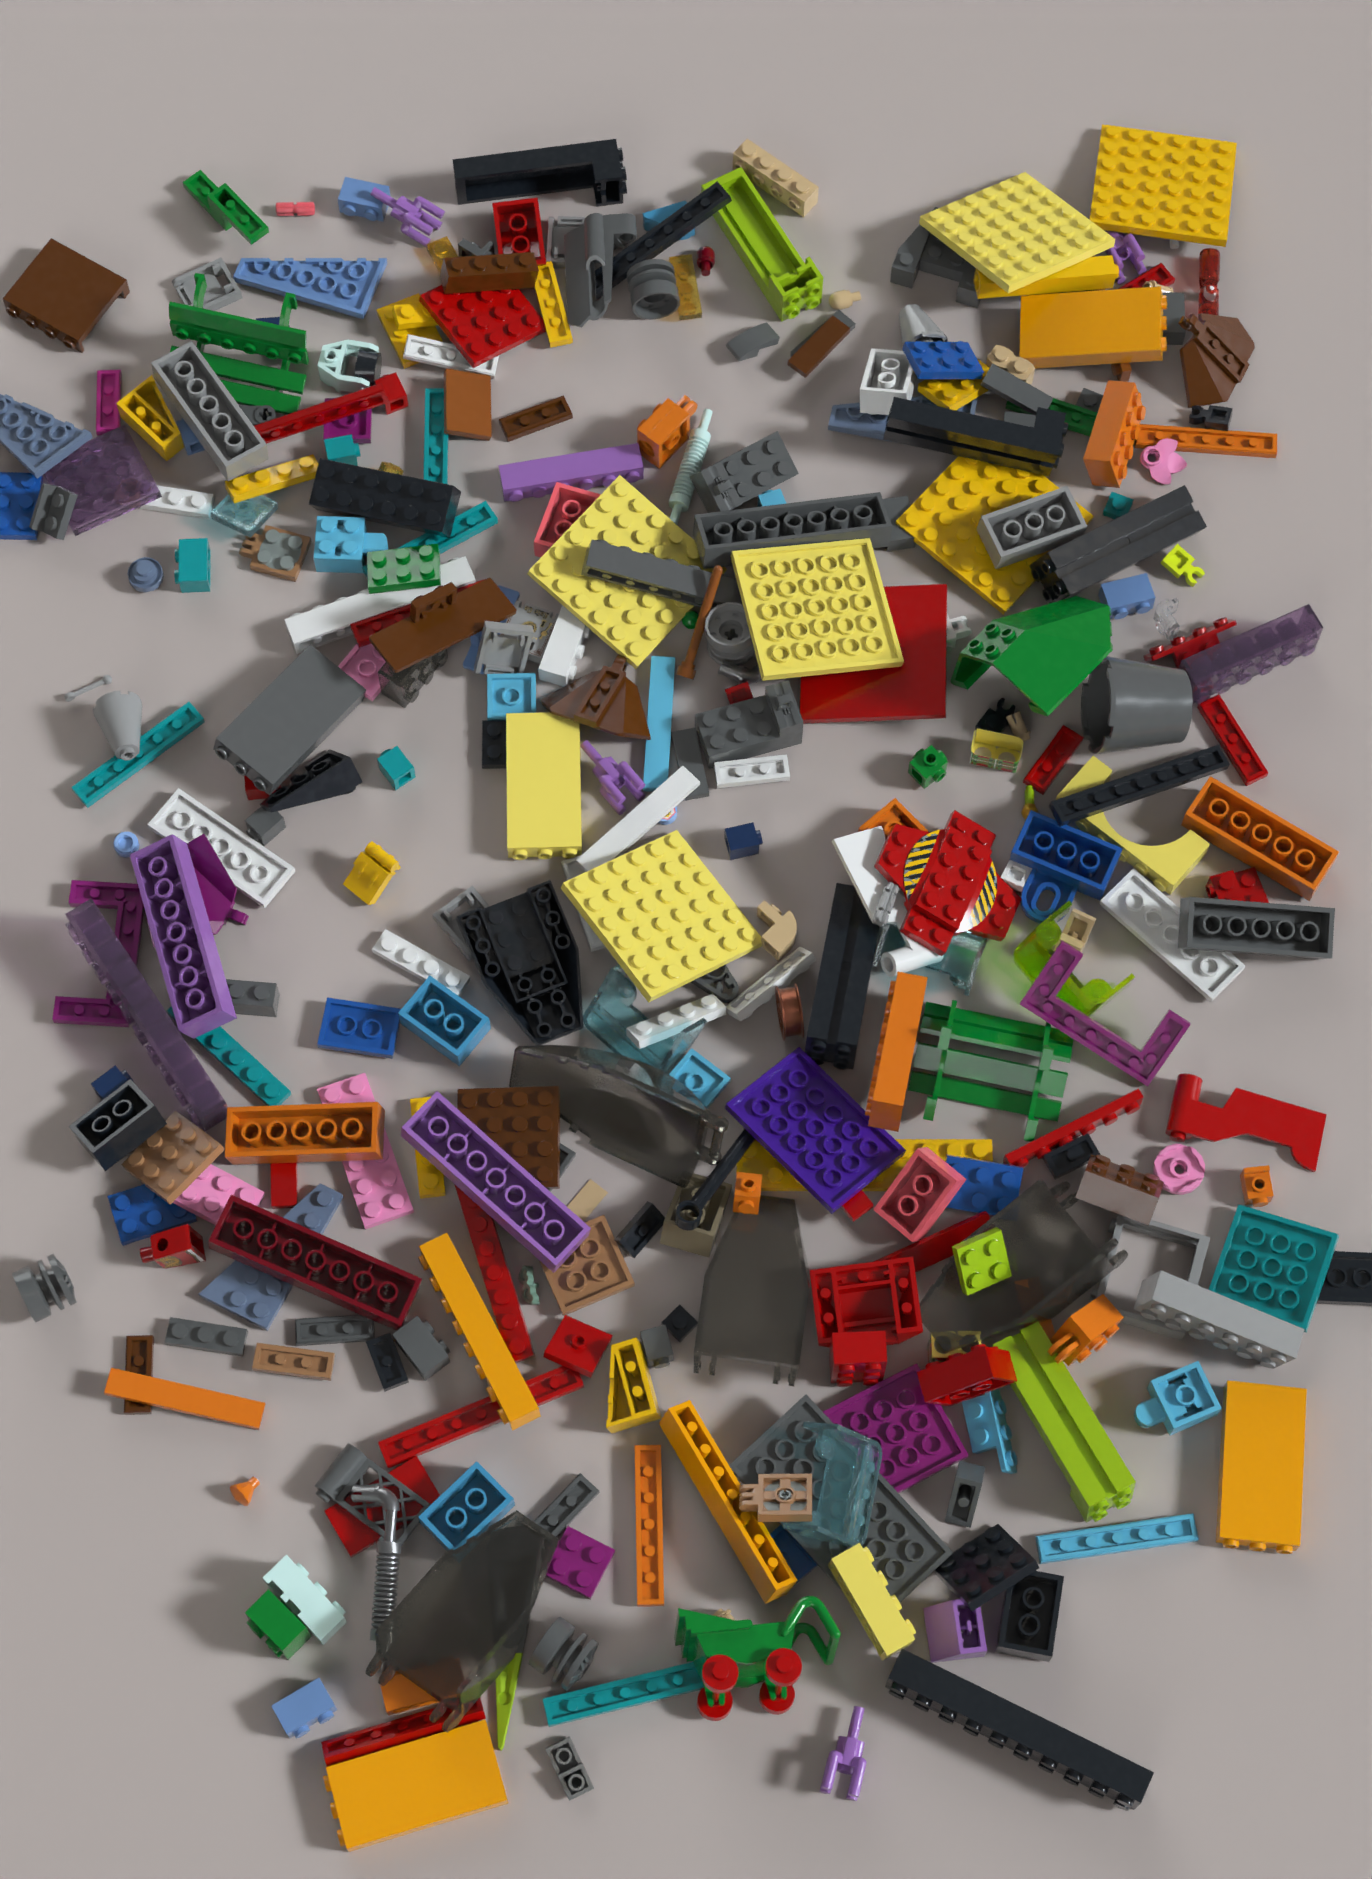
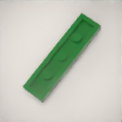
M1053 398L1048 409L1066 413L1064 422L1068 423V430L1090 437L1097 412ZM1007 400L1005 409L1017 413L1031 414Z

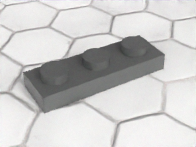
M170 1317L165 1344L243 1357L248 1330Z

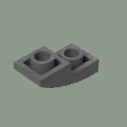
M766 322L739 334L730 340L726 347L738 361H743L756 357L760 349L778 344L780 337Z
M570 1736L545 1748L569 1801L594 1789Z

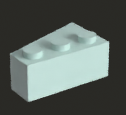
M286 1555L262 1578L268 1588L324 1645L347 1623L343 1616L346 1611L336 1601L331 1603L325 1597L327 1591L318 1582L313 1584L307 1577L309 1575L308 1571L299 1562L295 1564Z

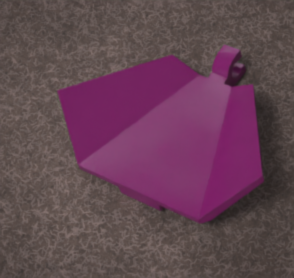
M202 834L187 843L212 933L216 935L222 926L226 925L228 918L246 925L249 916L233 909L237 888L205 834ZM146 917L147 924H148V928H149V932H150V936H151V940H152V944H153V948H155V944H154V940H153L152 933H151V930H150L149 922H148V919H147V917Z

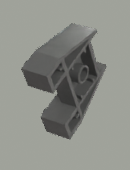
M919 225L898 249L891 269L890 282L912 289L918 271L927 272L959 282L956 302L978 308L981 299L977 298L973 282L976 268Z

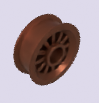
M794 983L793 987L779 989L778 986H775L777 1015L783 1041L788 1036L801 1035L804 1038L803 1013L797 984Z

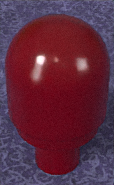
M703 246L697 251V265L701 269L703 276H709L710 269L715 264V253L711 247Z

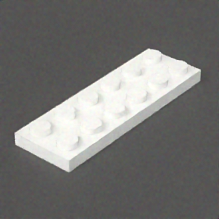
M179 788L147 824L150 830L162 838L173 834L186 843L205 834L237 890L263 908H266L295 873V868Z
M1134 868L1100 900L1099 904L1210 1002L1245 968V965L1230 952L1178 949L1180 908Z

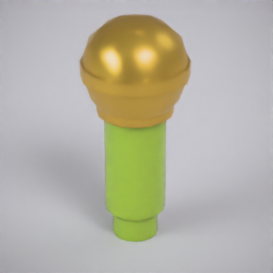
M1027 785L1024 791L1025 805L1021 814L1025 820L1030 810L1039 813L1035 805L1032 785Z

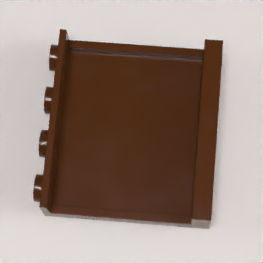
M51 238L3 297L6 312L11 317H18L24 320L31 328L42 330L49 338L60 340L67 348L71 350L76 349L83 353L82 342L117 297L121 296L125 299L130 290L127 279Z

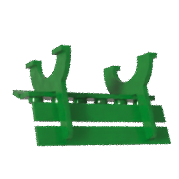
M195 273L196 288L193 306L171 301L169 303L172 335L182 340L190 339L197 341V349L217 376L275 389V391L221 380L237 404L248 406L268 405L275 412L286 415L298 411L301 397L283 393V391L303 394L307 378L306 374L288 371L290 362L308 365L309 362L306 348V331L289 327L291 310H296L298 306L296 295L286 292L279 325L203 309L207 283L204 274ZM213 344L228 350L236 349L247 354H259L270 359L278 358L283 361L281 369L205 353L204 348L205 345ZM171 346L170 352L174 351L179 347Z
M952 1000L951 1007L926 1002L920 1032L940 1036L938 1046L922 1042L917 1043L913 1067L938 1073L933 1075L912 1070L908 1091L933 1096H927L923 1119L933 1121L937 1099L942 1097L1028 1115L1024 1133L1025 1141H1034L1038 1125V1119H1034V1117L1058 1122L1062 1101L1038 1097V1093L1063 1098L1068 1073L1052 1070L1050 1066L1052 1060L1070 1063L1073 1038L1057 1028H1052L1048 1022H1046L1045 1026L960 1009L956 1008V1000ZM950 1039L1037 1056L1040 1057L1039 1065L1037 1067L948 1048ZM945 1073L1032 1091V1095L942 1077V1074Z

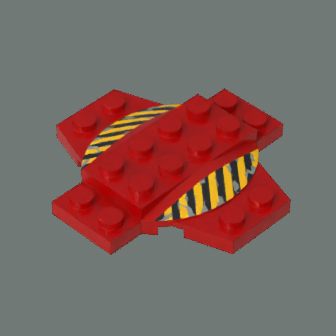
M956 810L950 814L944 829L933 832L899 824L891 827L874 867L888 882L898 885L904 893L906 899L904 906L908 912L899 932L940 956L946 953L953 936H958L966 931H971L972 935L1000 942L1006 937L1021 898L995 871L990 855L992 853L991 846L996 834Z

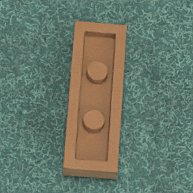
M257 1343L252 1369L253 1371L331 1381L335 1353Z

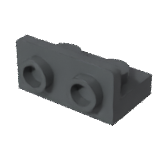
M43 483L29 527L33 530L42 531L56 539L64 540L78 495L63 487Z

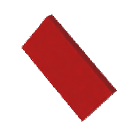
M417 1456L388 1472L429 1504H432L440 1496ZM382 1477L383 1483L389 1482L388 1480ZM379 1478L368 1485L378 1484ZM396 1486L383 1487L389 1489L395 1494L397 1499H400V1491ZM361 1492L353 1493L354 1495H362ZM403 1492V1497L409 1498V1496ZM351 1495L344 1500L351 1506L363 1505V1502H353ZM416 1501L404 1503L406 1517L417 1515L423 1508ZM336 1503L324 1510L351 1558L379 1541L381 1537L379 1534ZM400 1503V1511H397V1518L403 1517L402 1507ZM382 1506L367 1509L368 1519L372 1522L384 1520ZM363 1509L357 1510V1511H359L361 1514L364 1515V1510H363ZM403 1522L396 1523V1531L404 1526ZM380 1525L379 1527L385 1531V1525Z

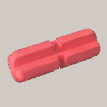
M277 202L276 214L277 216H294V213H297V216L314 215L315 204L314 202H297V204H294V202Z

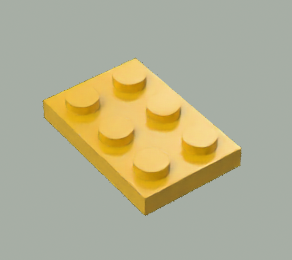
M419 293L376 309L377 316L404 369L420 363L403 359L408 334L443 342L436 326L397 330L392 313L393 305L420 303Z
M977 359L984 371L982 379H925L918 384V392L938 407L958 410L989 391L981 386V383L990 367Z

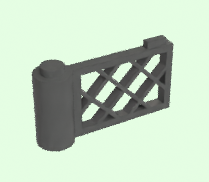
M348 1443L316 1483L315 1487L318 1489L316 1495L326 1503L332 1500L379 1534L381 1536L379 1541H384L385 1531L379 1526L385 1525L386 1510L383 1508L384 1520L372 1522L368 1519L367 1509L381 1506H377L375 1503L366 1504V1502H363V1505L351 1506L344 1501L352 1491V1487L359 1481L361 1486L377 1485H364L363 1475L369 1468L373 1469L378 1473V1484L383 1485V1487L396 1486L400 1491V1499L398 1501L399 1504L401 1503L403 1517L397 1518L396 1523H404V1533L398 1540L395 1539V1542H401L402 1546L420 1523L418 1516L431 1504L367 1458L356 1447ZM382 1477L388 1480L389 1482L383 1483ZM403 1492H404L406 1495H408L409 1498H404V1497H403ZM416 1501L423 1506L417 1515L406 1517L404 1503ZM363 1509V1510H364V1515L361 1514V1513H360L359 1511H357V1510ZM407 1521H412L411 1524L407 1527Z

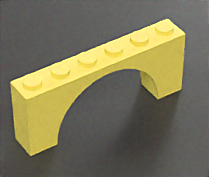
M1092 756L1056 796V800L1109 782L1112 769L1095 756ZM1104 812L1075 821L1076 826L1083 832H1088L1092 836L1123 848L1119 860L1128 862L1142 876L1150 879L1158 890L1165 891L1169 895L1202 860L1210 846L1207 841L1191 829L1181 838L1168 844L1158 846L1136 844L1120 836L1110 826Z

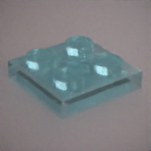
M228 494L211 512V519L251 538L278 509V503L263 495L233 503Z

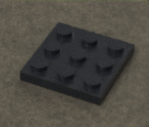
M996 1524L954 1551L934 1572L972 1612L1039 1569L1036 1560L999 1524Z

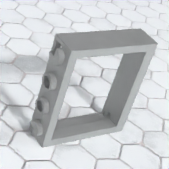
M1118 1214L1117 1219H1111L1108 1232L1112 1233L1111 1241H1105L1101 1255L1106 1257L1104 1266H1098L1095 1280L1099 1281L1097 1290L1092 1289L1088 1303L1102 1294L1105 1295L1123 1228L1194 1248L1186 1281L1196 1285L1199 1283L1210 1237L1153 1220L1150 1221L1148 1226ZM1116 1308L1124 1317L1120 1321L1121 1323L1178 1340H1182L1186 1333L1184 1329H1171L1165 1326L1164 1322L1150 1320L1141 1315Z

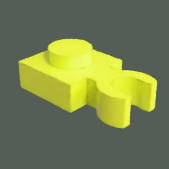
M1179 544L1160 562L1177 579L1183 574L1186 583L1192 587L1197 583L1193 579L1192 574H1196L1199 578H1202L1205 574L1200 567H1193L1191 565L1195 559Z

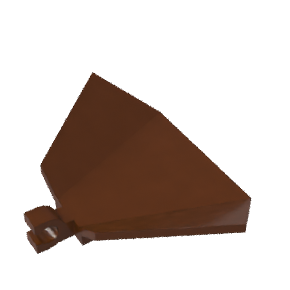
M1203 313L1198 314V318L1194 314H1190L1188 319L1186 316H1182L1178 324L1183 329L1193 333L1189 341L1179 350L1188 408H1192L1194 405L1205 406L1227 402L1235 385L1241 383L1250 365L1248 360L1255 349L1253 340L1238 318Z
M617 655L611 667L604 665L601 670L593 671L540 699V703L551 714L616 736L651 740L638 688L626 677L627 665L624 664L627 658Z

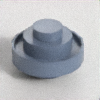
M148 557L139 558L132 562L127 573L131 586L139 592L154 591L161 585L164 578L162 566L159 562Z

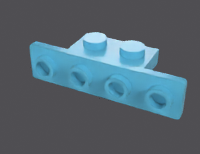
M998 1388L985 1393V1395L963 1401L962 1405L972 1453L979 1454L997 1448L1001 1471L1008 1474L1017 1473L1016 1465L1018 1460L1016 1453L1012 1450L1010 1441L1012 1439V1432L1006 1422L1005 1414L1007 1409L1005 1402L1001 1399L1000 1389Z

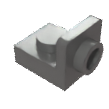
M464 238L458 244L459 257L495 255L494 243L491 241L483 249L476 243L469 242Z
M1083 388L1076 406L1098 413L1103 395Z

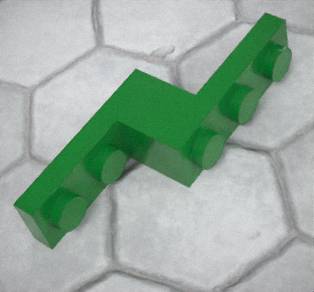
M201 170L183 181L184 188L225 231L233 226L251 245L269 233L268 226L226 183L217 187Z

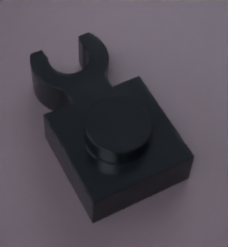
M1194 405L1192 406V414L1189 415V423L1193 425L1205 423V428L1228 431L1233 408L1209 405L1208 410L1201 406Z
M1001 698L997 703L996 711L989 708L976 724L975 730L978 728L1003 733L1009 725L1006 717L1014 714L1015 705L1005 710L1002 708L1005 699Z

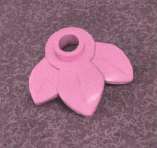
M1162 439L1155 446L1146 447L1141 452V464L1150 470L1152 479L1160 484L1170 485L1171 474L1180 472L1187 466L1186 461L1179 454L1175 453L1178 444L1177 440ZM1153 455L1156 461L1150 462L1147 457Z

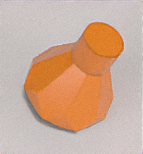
M253 1476L247 1482L231 1485L230 1492L237 1502L243 1506H248L253 1491L260 1485V1482Z

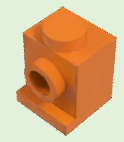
M1269 1165L1243 1168L1240 1180L1245 1205L1253 1204V1207H1263L1268 1205V1202H1271L1274 1195ZM1262 1183V1188H1257L1255 1184Z

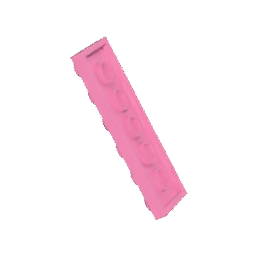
M366 1073L317 1089L322 1104L375 1102ZM384 1127L383 1160L342 1161L365 1230L414 1213Z

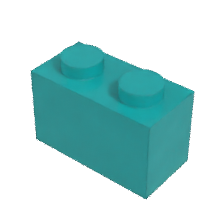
M208 538L179 539V548H175V562L179 563V570L174 571L175 584L180 585L182 593L210 592L211 549Z

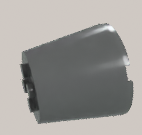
M1107 656L1089 674L1088 683H1083L1081 723L1084 740L1090 741L1089 751L1094 754H1102L1183 742L1190 728L1193 707L1192 688L1186 671Z

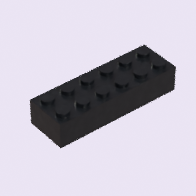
M320 458L309 505L319 511L348 517H365L367 521L450 538L461 491L453 485Z

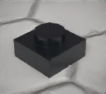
M679 1304L661 1322V1325H666L667 1331L681 1342L698 1325V1321Z

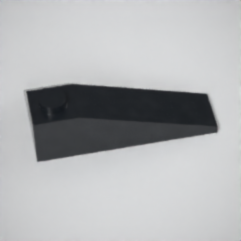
M329 749L305 765L306 771L303 774L292 776L289 786L278 788L261 802L260 806L262 809L272 813L349 794L356 789L357 785L362 783V780L349 756Z

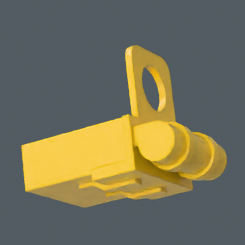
M371 841L366 846L365 851L360 852L353 863L354 867L343 885L367 905H372L376 903L393 875L396 874L394 871L400 870L401 867L393 855H389L380 845Z

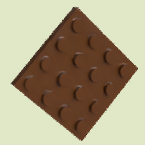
M559 1086L458 1089L457 1109L546 1189H560Z

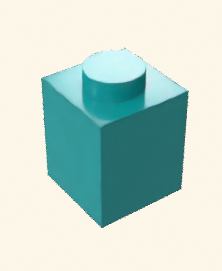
M352 434L324 439L328 460L358 466L356 457H361L359 444L353 443Z
M398 746L385 750L377 758L379 770L395 790L416 777L413 765Z

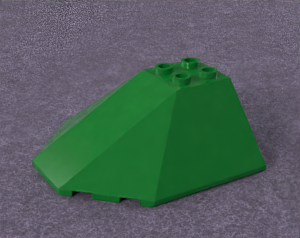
M1074 596L992 620L960 652L950 682L955 686L968 690L991 666H994L1031 701L1028 705L1032 712L1048 717L1113 651L1111 643L1112 624L1110 622L1111 608L1106 604Z

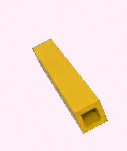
M1112 255L1090 257L1010 293H1007L978 269L975 271L973 282L978 299L1113 288L1115 279L1119 277V268L1117 264H1114Z

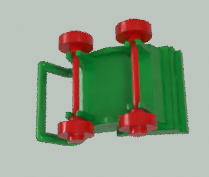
M805 1596L796 1602L785 1622L752 1625V1621L749 1619L736 1621L678 1608L674 1641L675 1646H681L682 1658H686L687 1662L693 1661L704 1687L700 1690L697 1698L699 1713L707 1720L720 1721L726 1718L732 1709L733 1698L730 1690L733 1687L747 1688L763 1681L765 1682L762 1684L759 1692V1702L762 1708L768 1713L775 1715L787 1712L792 1707L795 1698V1691L792 1685L799 1679L802 1671V1661L799 1655L791 1650L797 1637L802 1633L806 1634L825 1665H831L834 1661L841 1632L824 1603L817 1597ZM807 1607H812L816 1611L829 1633L828 1646L825 1645L814 1626L804 1622L797 1623Z

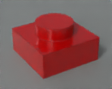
M748 681L725 689L730 704L754 698Z

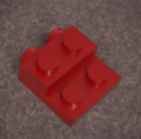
M1255 867L1235 873L1233 870L1210 876L1205 886L1208 897L1212 899L1269 903Z

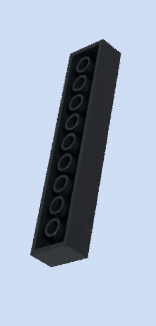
M901 1649L885 1685L886 1688L890 1689L888 1693L901 1700L906 1697L914 1701L913 1705L922 1711L928 1712L929 1709L939 1713V1719L949 1724H953L955 1721L964 1726L963 1730L973 1736L981 1734L989 1738L988 1743L1000 1749H1003L1005 1746L1013 1750V1755L1021 1760L1028 1761L1030 1758L1039 1763L1038 1767L1051 1774L1056 1771L1064 1775L1063 1780L1075 1786H1078L1080 1783L1088 1787V1792L1096 1797L1103 1799L1104 1796L1115 1800L1113 1803L1115 1806L1125 1811H1129L1130 1808L1135 1810L1141 1804L1153 1777V1771L907 1650Z

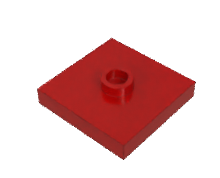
M565 1315L544 1351L543 1357L591 1378L613 1335Z

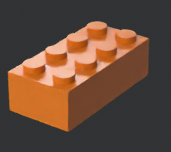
M1112 380L1107 382L1083 457L1092 485L1120 488L1122 479L1126 478L1127 463L1129 459H1132L1133 444L1139 437V424L1141 420H1144L1146 413L1145 406L1141 402V393L1138 392L1135 382Z

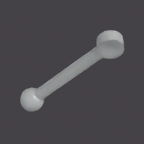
M105 675L102 680L76 692H69L64 697L67 702H70L76 696L100 685L110 684L112 677Z

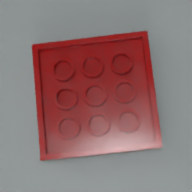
M440 285L421 294L419 302L428 310L431 317L472 368L546 332L543 318L519 289L444 294L443 286Z

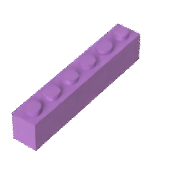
M639 443L499 465V475L504 502H517L524 498H541L552 494L556 482L589 490L592 487L598 486L609 487L621 475L627 482L634 483L644 479V468Z

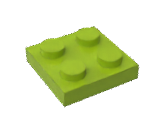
M995 1227L952 1246L962 1293L965 1295L973 1294L1012 1276L1001 1229Z

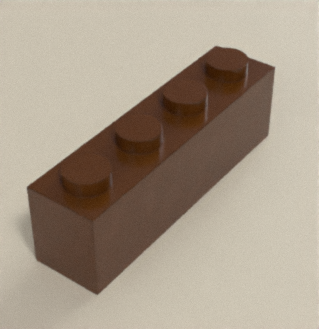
M534 252L450 257L443 259L440 278L444 294L534 288L539 270Z

